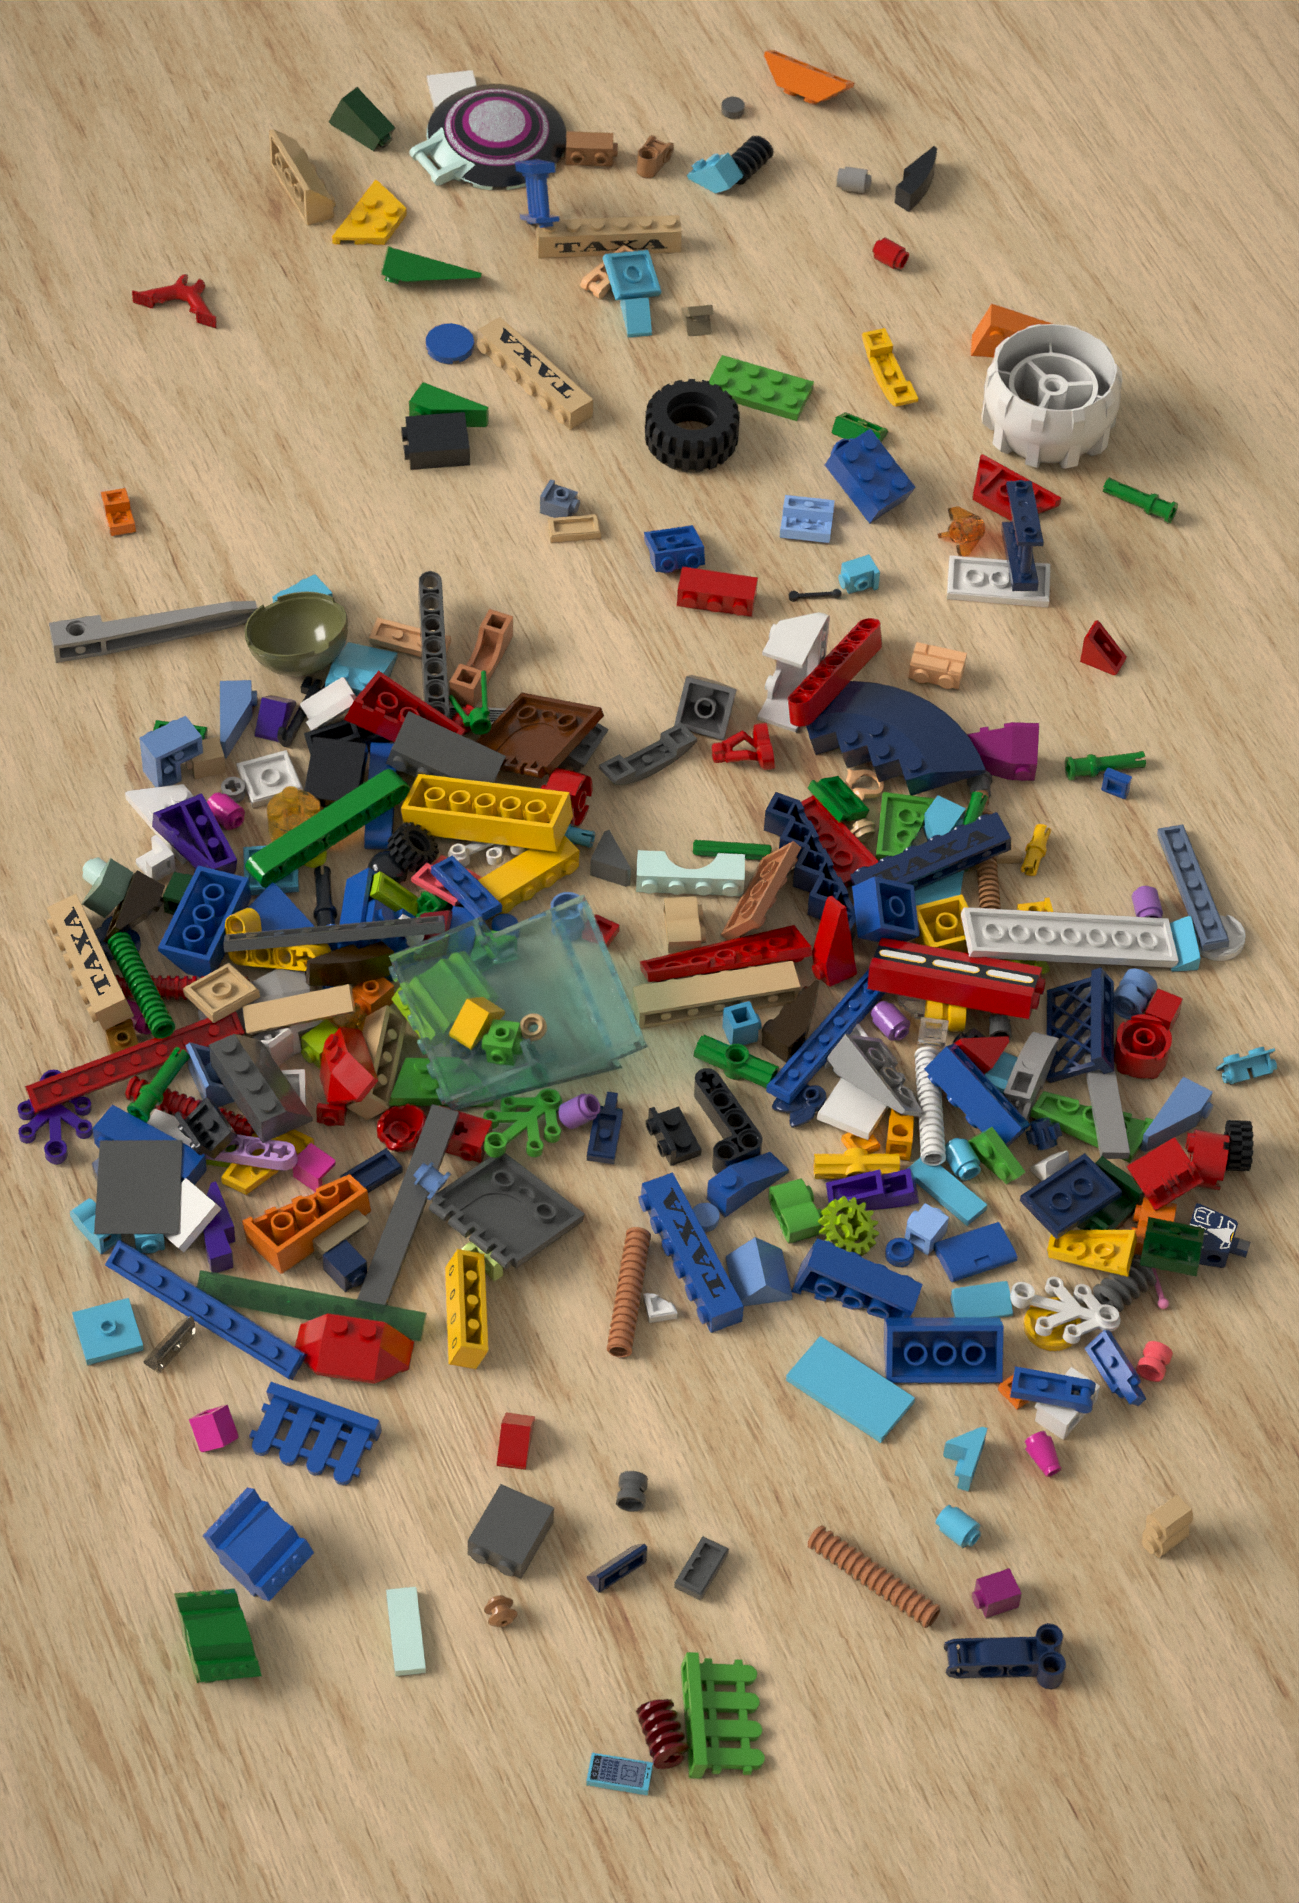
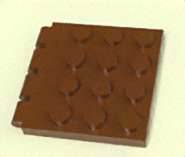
M521 692L491 724L490 732L481 735L476 743L506 756L500 771L505 770L510 773L542 779L546 774H552L604 717V713L601 707Z

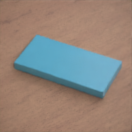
M821 1336L786 1375L787 1382L880 1443L915 1402V1397Z

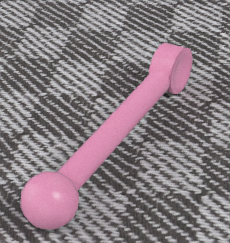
M1152 1268L1157 1281L1155 1288L1159 1298L1158 1306L1161 1309H1166L1169 1306V1301L1164 1298L1156 1270Z

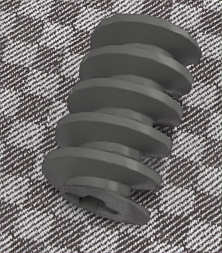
M1135 1254L1133 1256L1128 1277L1111 1273L1109 1277L1104 1278L1100 1284H1096L1093 1287L1094 1297L1101 1305H1111L1118 1312H1121L1124 1309V1305L1129 1306L1132 1303V1298L1138 1299L1140 1292H1147L1149 1289L1148 1285L1154 1286L1157 1283L1152 1268L1140 1265V1255Z

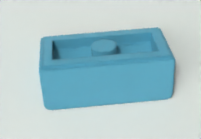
M1187 916L1170 923L1179 961L1175 967L1171 968L1172 972L1199 969L1201 957L1192 917Z
M1007 1281L952 1289L950 1301L955 1318H1001L1013 1316Z

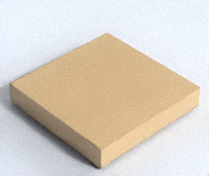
M230 963L183 988L184 995L213 1023L260 998L259 990Z

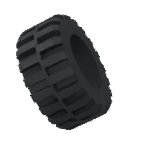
M688 379L685 382L677 380L673 385L667 384L661 388V391H656L648 401L645 413L646 445L658 461L662 464L667 463L668 467L672 469L680 468L684 472H689V470L702 472L705 468L713 469L717 467L718 463L721 465L728 460V457L734 453L738 445L740 423L738 405L726 390L723 392L722 387L717 384L713 386L709 381L702 380V382H698L695 379ZM685 421H696L708 427L690 430L681 428L676 424Z

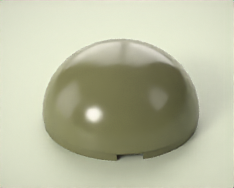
M295 592L277 597L278 601L266 607L261 605L249 617L245 626V639L250 652L262 666L284 676H306L326 668L341 653L348 635V618L343 605L341 606L335 602L333 597L318 592Z

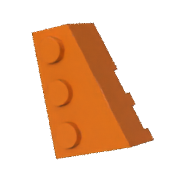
M991 303L972 334L971 356L994 358L995 348L1007 337H1011L1028 326L1053 323Z

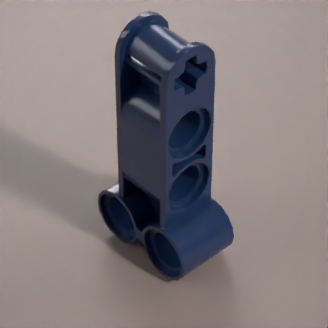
M1047 1623L1037 1629L1035 1637L957 1638L948 1640L944 1643V1650L947 1652L948 1657L946 1675L957 1679L1036 1677L1041 1687L1056 1689L1063 1682L1066 1667L1065 1658L1060 1654L1063 1641L1062 1630L1055 1624ZM1049 1640L1052 1641L1054 1644L1046 1645L1042 1641ZM1045 1668H1054L1057 1672L1051 1673L1046 1671Z

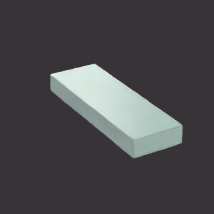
M417 1588L386 1590L395 1676L426 1673Z

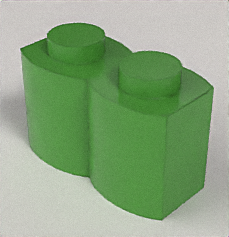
M802 1178L770 1187L769 1203L788 1244L820 1235L819 1230H821L822 1225L818 1223V1220L823 1217L820 1208L816 1209L813 1203V1191L809 1185L806 1186Z

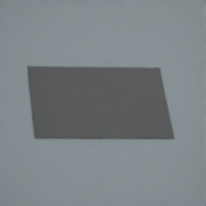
M183 1140L100 1141L94 1234H178Z

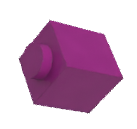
M1010 1568L976 1579L972 1599L975 1607L982 1610L986 1619L1019 1608L1022 1593Z

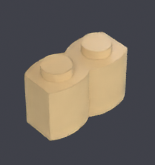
M696 896L664 898L663 915L668 953L701 947V943H706L705 927H700L699 922L703 921L702 904L697 905Z
M1175 1495L1146 1517V1529L1142 1533V1544L1150 1554H1154L1157 1558L1167 1553L1189 1535L1188 1525L1193 1521V1511L1179 1495Z

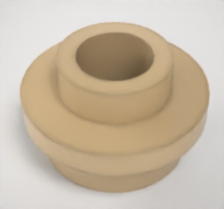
M867 819L855 822L850 830L860 842L866 841L876 834L874 822L867 821Z
M539 1014L526 1015L520 1022L522 1037L528 1041H538L547 1032V1023ZM532 1025H538V1029L535 1032H530L529 1028Z

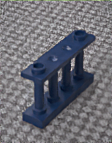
M1007 481L1006 487L1012 522H1002L1001 533L1012 591H1038L1039 582L1033 556V546H1043L1044 541L1032 481Z

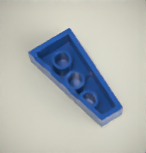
M817 1238L799 1267L791 1292L800 1295L802 1290L814 1293V1299L826 1302L827 1297L843 1303L842 1307L851 1310L861 1307L866 1308L869 1315L883 1319L910 1318L914 1312L923 1284L915 1281L910 1276L901 1275L889 1270L882 1264H876L864 1259L857 1253L841 1249L830 1241H823Z

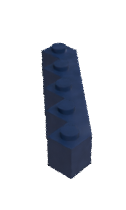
M775 792L765 810L764 831L781 836L779 848L792 841L801 847L796 857L798 861L794 866L793 887L810 893L807 915L821 920L826 899L833 896L846 907L851 940L853 942L857 934L855 908L848 897L849 893L841 877L837 876L833 868L834 864L826 849H823L819 841V835L811 820L809 821L805 815L801 801Z

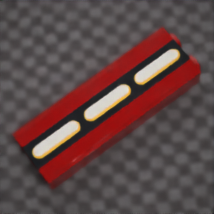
M881 938L869 965L867 989L1029 1019L1032 1010L1038 1009L1040 995L1044 993L1046 979L1041 978L1042 967L989 957H969L968 953Z

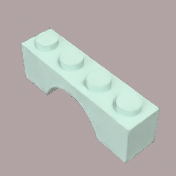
M638 850L636 892L648 894L672 893L675 895L698 894L702 896L725 895L728 897L742 896L744 893L745 854L718 853L714 861L703 868L685 869L672 863L665 851Z

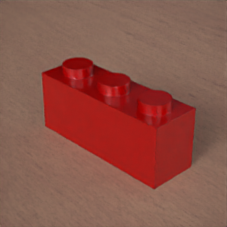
M682 567L677 590V606L752 617L757 595L758 577Z

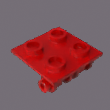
M1175 1137L1126 1166L1155 1211L1204 1182L1196 1166L1190 1161Z

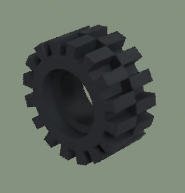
M404 822L390 836L387 846L388 849H391V856H396L395 861L402 863L401 867L404 869L409 867L410 872L416 871L417 873L426 863L431 864L438 857L439 849H436L438 844L433 842L434 837L432 835L428 836V831L426 829L421 830V826L419 824L415 826L414 822H409V824Z
M1226 1121L1224 1134L1229 1135V1143L1224 1142L1223 1144L1225 1149L1228 1150L1226 1171H1250L1254 1146L1251 1121Z

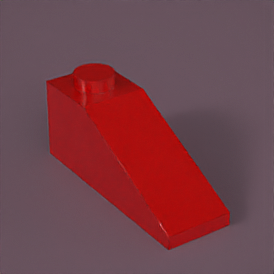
M833 896L826 899L812 950L813 974L818 980H822L829 987L857 975L846 907Z

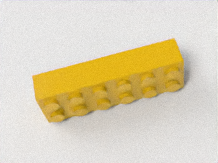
M418 774L401 807L403 822L408 824L409 822H414L415 826L419 824L421 830L426 829L428 831L427 835L554 852H557L573 818L569 792Z

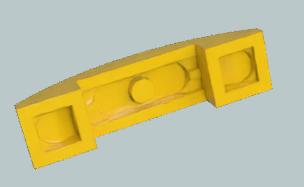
M882 328L862 333L864 347L871 368L888 401L895 407L918 402L919 398L911 382L905 380L892 352L893 344L886 329Z

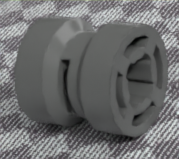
M625 1471L621 1473L618 1482L621 1491L617 1493L616 1505L625 1511L636 1512L643 1510L646 1504L644 1492L647 1490L648 1477L638 1471Z

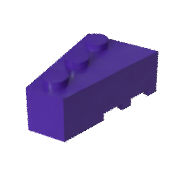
M202 793L153 813L152 827L195 868L202 866L231 874L236 873L237 858Z

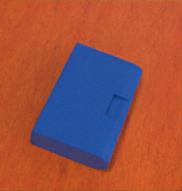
M1000 1222L934 1243V1252L951 1282L1017 1261V1254Z

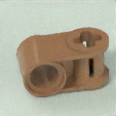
M654 135L649 136L646 143L638 151V175L643 178L656 176L664 164L670 160L674 151V144L657 140Z

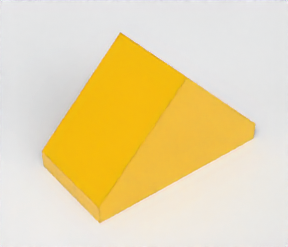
M484 997L467 998L449 1032V1036L472 1050L483 1038L484 1034L489 1032L493 1019L500 1020L505 1015V1010Z

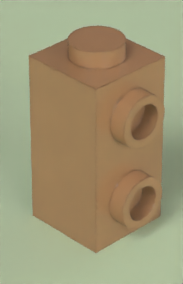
M567 131L566 165L613 167V157H618V143H613L614 133Z

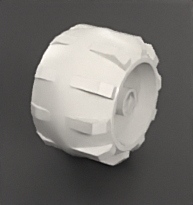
M1057 324L1028 326L1011 337H1007L995 348V356L988 367L984 384L982 423L990 430H994L993 445L999 451L1006 454L1012 451L1026 458L1025 465L1036 468L1039 467L1040 463H1059L1061 468L1078 466L1081 455L1084 453L1091 456L1101 454L1108 446L1110 429L1115 426L1120 405V392L1123 381L1122 371L1115 364L1111 350L1100 339L1078 329V327ZM1029 399L1035 406L1023 400Z

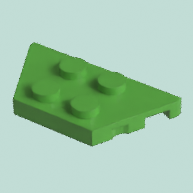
M405 1058L392 1091L389 1106H404L406 1104L432 1106L433 1104L437 1106L492 1107L495 1097L460 1059Z

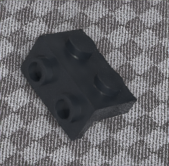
M208 1097L188 1116L179 1111L174 1115L180 1123L178 1129L191 1139V1148L201 1156L206 1154L215 1159L238 1136L215 1102Z

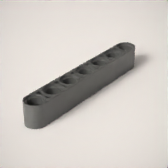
M427 571L419 577L418 586L424 702L449 718L442 579L438 573Z

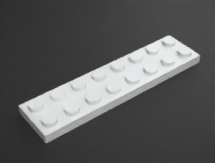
M964 907L961 912L969 957L1169 968L1175 967L1179 962L1169 919L967 907Z

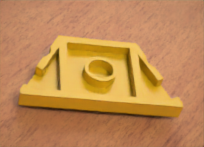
M374 180L333 234L332 243L340 244V240H354L355 245L368 243L385 245L407 216V208L378 180Z

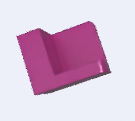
M310 1143L297 1156L298 1162L293 1167V1177L316 1192V1188L322 1186V1178L336 1165L334 1158Z
M228 1404L204 1410L189 1419L201 1452L224 1447L239 1437Z

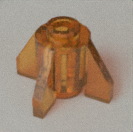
M959 506L948 508L950 521H954L949 525L948 531L937 534L938 539L949 537L952 542L960 544L956 545L958 556H968L984 536L985 524L981 517Z

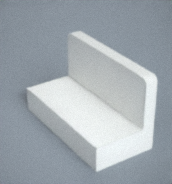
M341 677L303 701L300 706L309 719L306 723L311 731L325 726L349 711L353 701L356 699V695L347 680Z

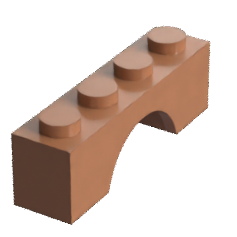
M489 609L479 627L477 642L466 665L459 664L450 680V695H453L459 705L476 707L482 696L481 672L483 670L486 671L488 684L513 638V616Z

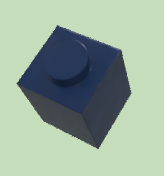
M345 1239L323 1254V1269L344 1292H347L352 1287H358L364 1282L367 1275V1261Z

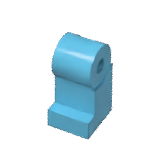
M1006 1052L1001 1054L993 1068L985 1074L1003 1095L1018 1057Z
M88 1198L72 1209L70 1216L83 1235L100 1254H103L116 1245L118 1240L122 1241L121 1234H94L96 1203ZM111 1235V1238L108 1241H103V1239Z

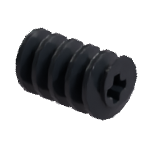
M755 135L751 136L731 155L743 174V177L735 184H745L763 164L767 163L768 159L773 157V147L765 138Z

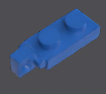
M1103 1330L1084 1349L1112 1393H1116L1122 1399L1125 1397L1130 1405L1139 1406L1146 1400L1144 1393L1138 1386L1141 1383L1139 1375L1111 1331Z

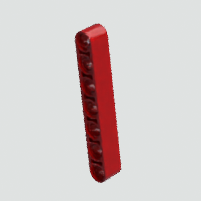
M867 618L859 621L789 695V718L792 725L802 727L811 724L881 649V623L878 619Z

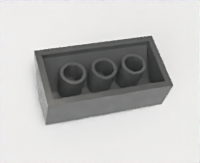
M408 712L386 764L416 778L418 774L494 783L506 756L414 713Z
M233 1034L209 1044L212 1068L262 1143L313 1121V1117L261 1040Z

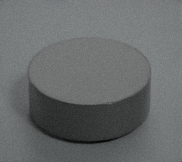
M732 96L722 101L721 112L724 116L734 119L744 114L745 103L742 99Z

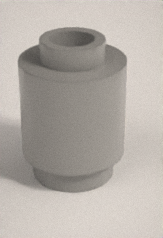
M839 168L836 186L841 187L845 191L865 193V190L871 187L872 175H868L867 169Z

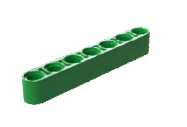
M386 769L254 853L247 860L245 869L262 887H268L272 882L275 884L402 802L410 791L409 785L394 770Z

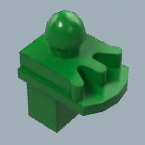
M424 891L417 899L418 913L415 917L418 918L421 914L428 912L447 911L452 909L453 905L436 895L434 896Z

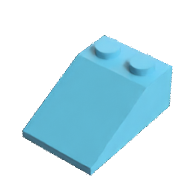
M348 642L332 663L325 681V687L344 677L357 697L378 670L390 678L398 653Z

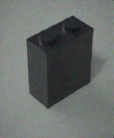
M465 412L405 416V427H401L402 442H407V445H403L404 460H409L410 470L470 465V446Z
M314 737L303 794L305 805L314 810H323L362 785L368 758L367 745L364 743Z

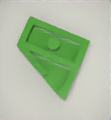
M993 1127L968 1140L980 1162L1005 1184L1012 1182L1025 1173L1023 1167Z

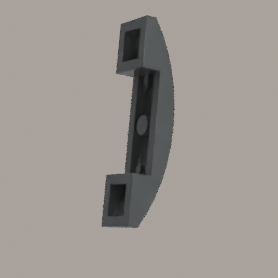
M679 723L662 732L659 741L626 758L619 754L600 764L599 769L615 785L634 783L659 772L675 762L697 743V738L682 723Z

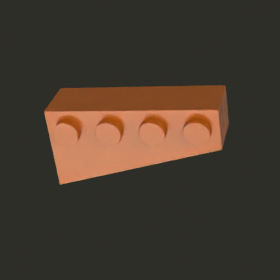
M349 1174L316 1188V1193L303 1197L302 1195L291 1199L292 1203L279 1209L274 1206L265 1210V1215L255 1219L251 1216L242 1220L247 1243L280 1274H283L314 1252L312 1240L355 1210H359L364 1216L370 1213L368 1191Z

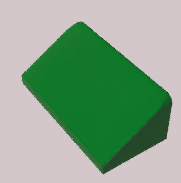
M845 412L836 417L832 434L843 439H851L871 429L880 442H882L889 430Z

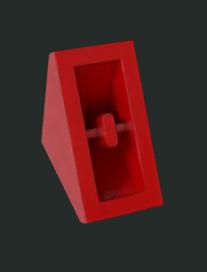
M1099 620L1094 621L1084 638L1080 662L1108 674L1117 675L1127 656Z
M1009 1036L961 1038L955 1043L985 1074L993 1068L1010 1041Z
M505 1413L501 1422L497 1466L526 1470L535 1416Z

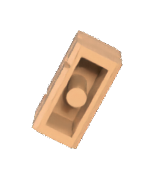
M916 642L908 678L918 683H931L940 685L944 689L954 688L959 690L965 670L967 653Z

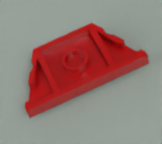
M981 454L972 500L1012 522L1006 482L1031 480ZM1032 482L1038 514L1056 508L1061 504L1060 496Z

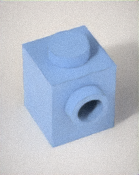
M925 1203L919 1211L915 1210L910 1215L907 1221L905 1239L909 1240L914 1248L928 1256L934 1249V1243L940 1241L947 1233L949 1217L940 1209L933 1208Z

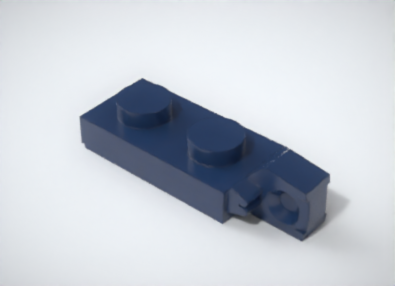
M607 1091L605 1105L600 1106V1112L593 1119L586 1161L607 1164L615 1163L623 1120V1109L617 1108L618 1093Z

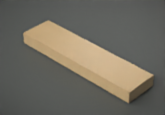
M349 984L242 1006L246 1033L249 1035L356 1013L352 986Z

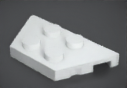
M184 784L127 791L125 796L129 804L172 851L182 865L185 864L187 860L152 827L154 812L193 797L192 793Z

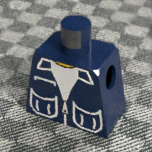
M1196 1203L1189 1225L1205 1228L1199 1265L1224 1268L1230 1253L1246 1258L1251 1242L1235 1237L1238 1222L1211 1208Z

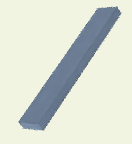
M1184 825L1158 828V839L1188 916L1192 917L1195 934L1202 951L1229 947L1228 936Z

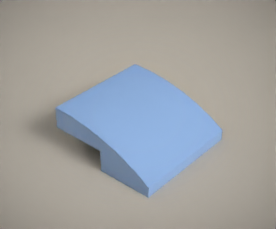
M785 495L780 538L830 543L835 500Z

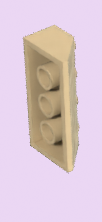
M275 129L269 130L271 167L306 225H312L333 218V208L336 207L334 196L332 193L329 194L327 192L325 182L322 178L319 179L315 165L313 163L310 164L308 161L306 150L304 148L301 149L295 139Z

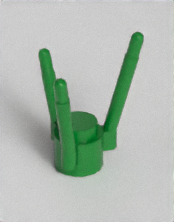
M484 670L481 672L482 708H474L469 716H467L453 695L448 696L452 705L463 719L464 726H470L472 732L476 735L489 733L492 727L488 708L486 671Z

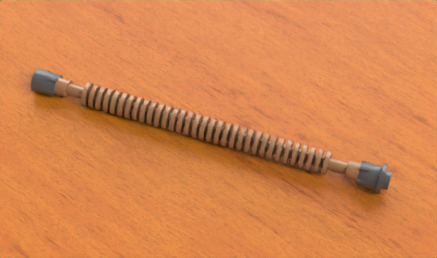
M986 771L984 774L967 778L966 782L970 787V794L972 792H981L983 796H988V801L982 815L993 814L987 810L989 798L991 797L990 785L993 782L992 775ZM997 856L976 865L980 908L1001 909ZM991 1012L989 1017L990 1037L1009 1036L1010 1040L1012 1038V1029L1008 1016Z

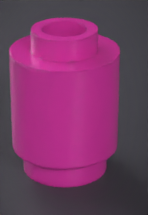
M217 792L208 799L207 803L217 822L225 829L232 830L242 825L245 810L227 794Z

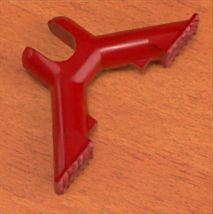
M183 274L174 285L140 292L132 290L133 303L153 308L155 303L163 304L165 301L174 299L188 302L190 305L189 312L196 315L197 323L217 328L216 316L211 313L200 296L205 289V282L202 279H198L192 286H186L188 275Z

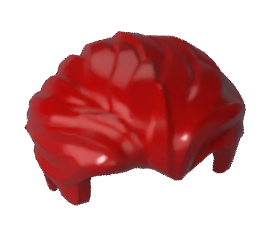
M415 1105L394 1106L386 1110L379 1118L377 1138L389 1150L395 1152L413 1150L416 1148L427 1116L423 1110Z

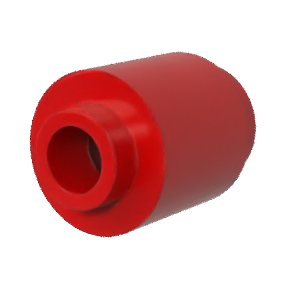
M886 237L878 240L872 250L874 259L892 269L897 268L901 270L909 259V252L903 246Z

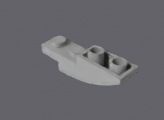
M1032 1032L1026 1041L1004 1090L1006 1099L1027 1121L1030 1118L1039 1089H1043L1060 1041L1059 1038Z

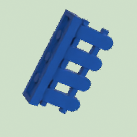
M270 1382L266 1391L270 1404H263L261 1410L265 1413L258 1431L252 1430L249 1435L250 1439L253 1440L252 1448L254 1453L258 1456H264L269 1453L271 1447L280 1449V1461L286 1466L295 1464L298 1457L308 1459L306 1463L307 1470L314 1476L322 1474L326 1466L335 1469V1482L342 1486L349 1484L353 1476L359 1478L361 1469L357 1466L364 1450L371 1451L373 1442L369 1441V1439L378 1441L382 1432L380 1421L283 1385ZM288 1409L297 1412V1414L288 1412ZM315 1419L323 1421L324 1424L316 1422ZM283 1420L292 1423L285 1441L276 1438ZM342 1429L351 1431V1434L342 1431ZM310 1430L319 1432L312 1451L303 1448ZM338 1439L347 1442L339 1461L330 1458Z

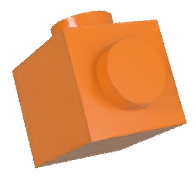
M384 977L358 983L352 988L355 1011L360 1015L367 1017L382 1007L390 1006L394 1003L392 1001L394 985Z

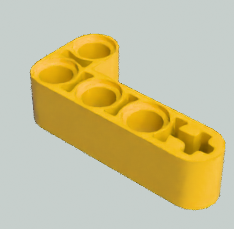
M245 908L227 917L225 921L226 934L262 931L260 916L252 908ZM327 943L232 951L228 952L231 961L237 965L306 971L307 960L331 952V949Z

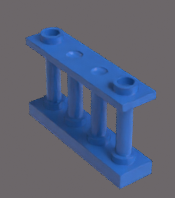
M539 159L515 161L516 171L522 172L523 176H525L529 212L528 214H520V219L527 221V224L539 223V228L553 227V222L560 221V217L550 214L547 178H549V173L555 172V163Z

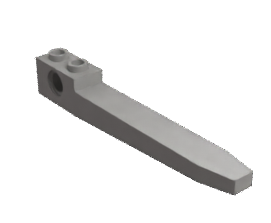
M231 601L102 622L100 615L49 623L55 661L58 663L107 655L233 628L247 623L251 614L257 609L256 601Z

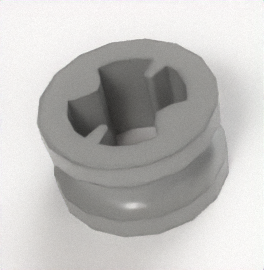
M229 777L222 782V794H227L236 803L244 799L245 783L238 777ZM231 788H235L236 792H232Z

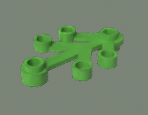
M546 1088L541 1090L536 1097H514L507 1095L501 1099L500 1109L502 1112L495 1110L485 1111L483 1114L484 1119H494L491 1120L492 1129L497 1128L499 1123H514L503 1133L491 1132L486 1135L484 1150L487 1155L492 1158L502 1156L506 1152L507 1144L527 1128L528 1142L526 1153L534 1158L541 1156L544 1144L540 1140L537 1119L543 1114L547 1125L544 1129V1139L550 1143L558 1142L561 1136V1128L557 1124L556 1113L563 1103L559 1092ZM517 1108H532L528 1112H516Z

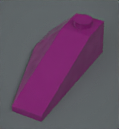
M1011 722L1005 723L1004 728L990 730L989 727H982L980 732L967 734L977 749L986 771L991 775L1007 780L1035 781L1038 762L1039 723Z

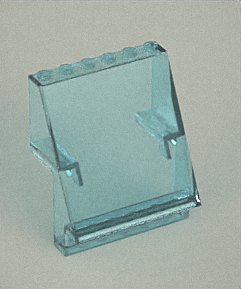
M584 894L496 933L491 932L480 916L389 956L392 966L388 967L394 982L399 981L402 990L398 991L399 997L404 1007L408 1005L411 1012L410 1015H407L413 1031L418 1030L421 1037L417 1040L418 1046L422 1054H427L430 1063L426 1064L432 1080L437 1078L440 1088L436 1089L437 1095L442 1105L446 1103L451 1110H458L621 1069L622 1065L619 1059L648 1047L594 913ZM484 997L505 1010V1015L500 1020L520 1023L526 1015L539 1014L547 1023V1032L542 1039L531 1041L528 1038L519 1042L523 1053L521 1056H517L514 1066L497 1065L487 1062L486 1051L482 1050V1039L470 1050L450 1037L449 1032L466 999ZM532 1025L529 1031H537L538 1025Z

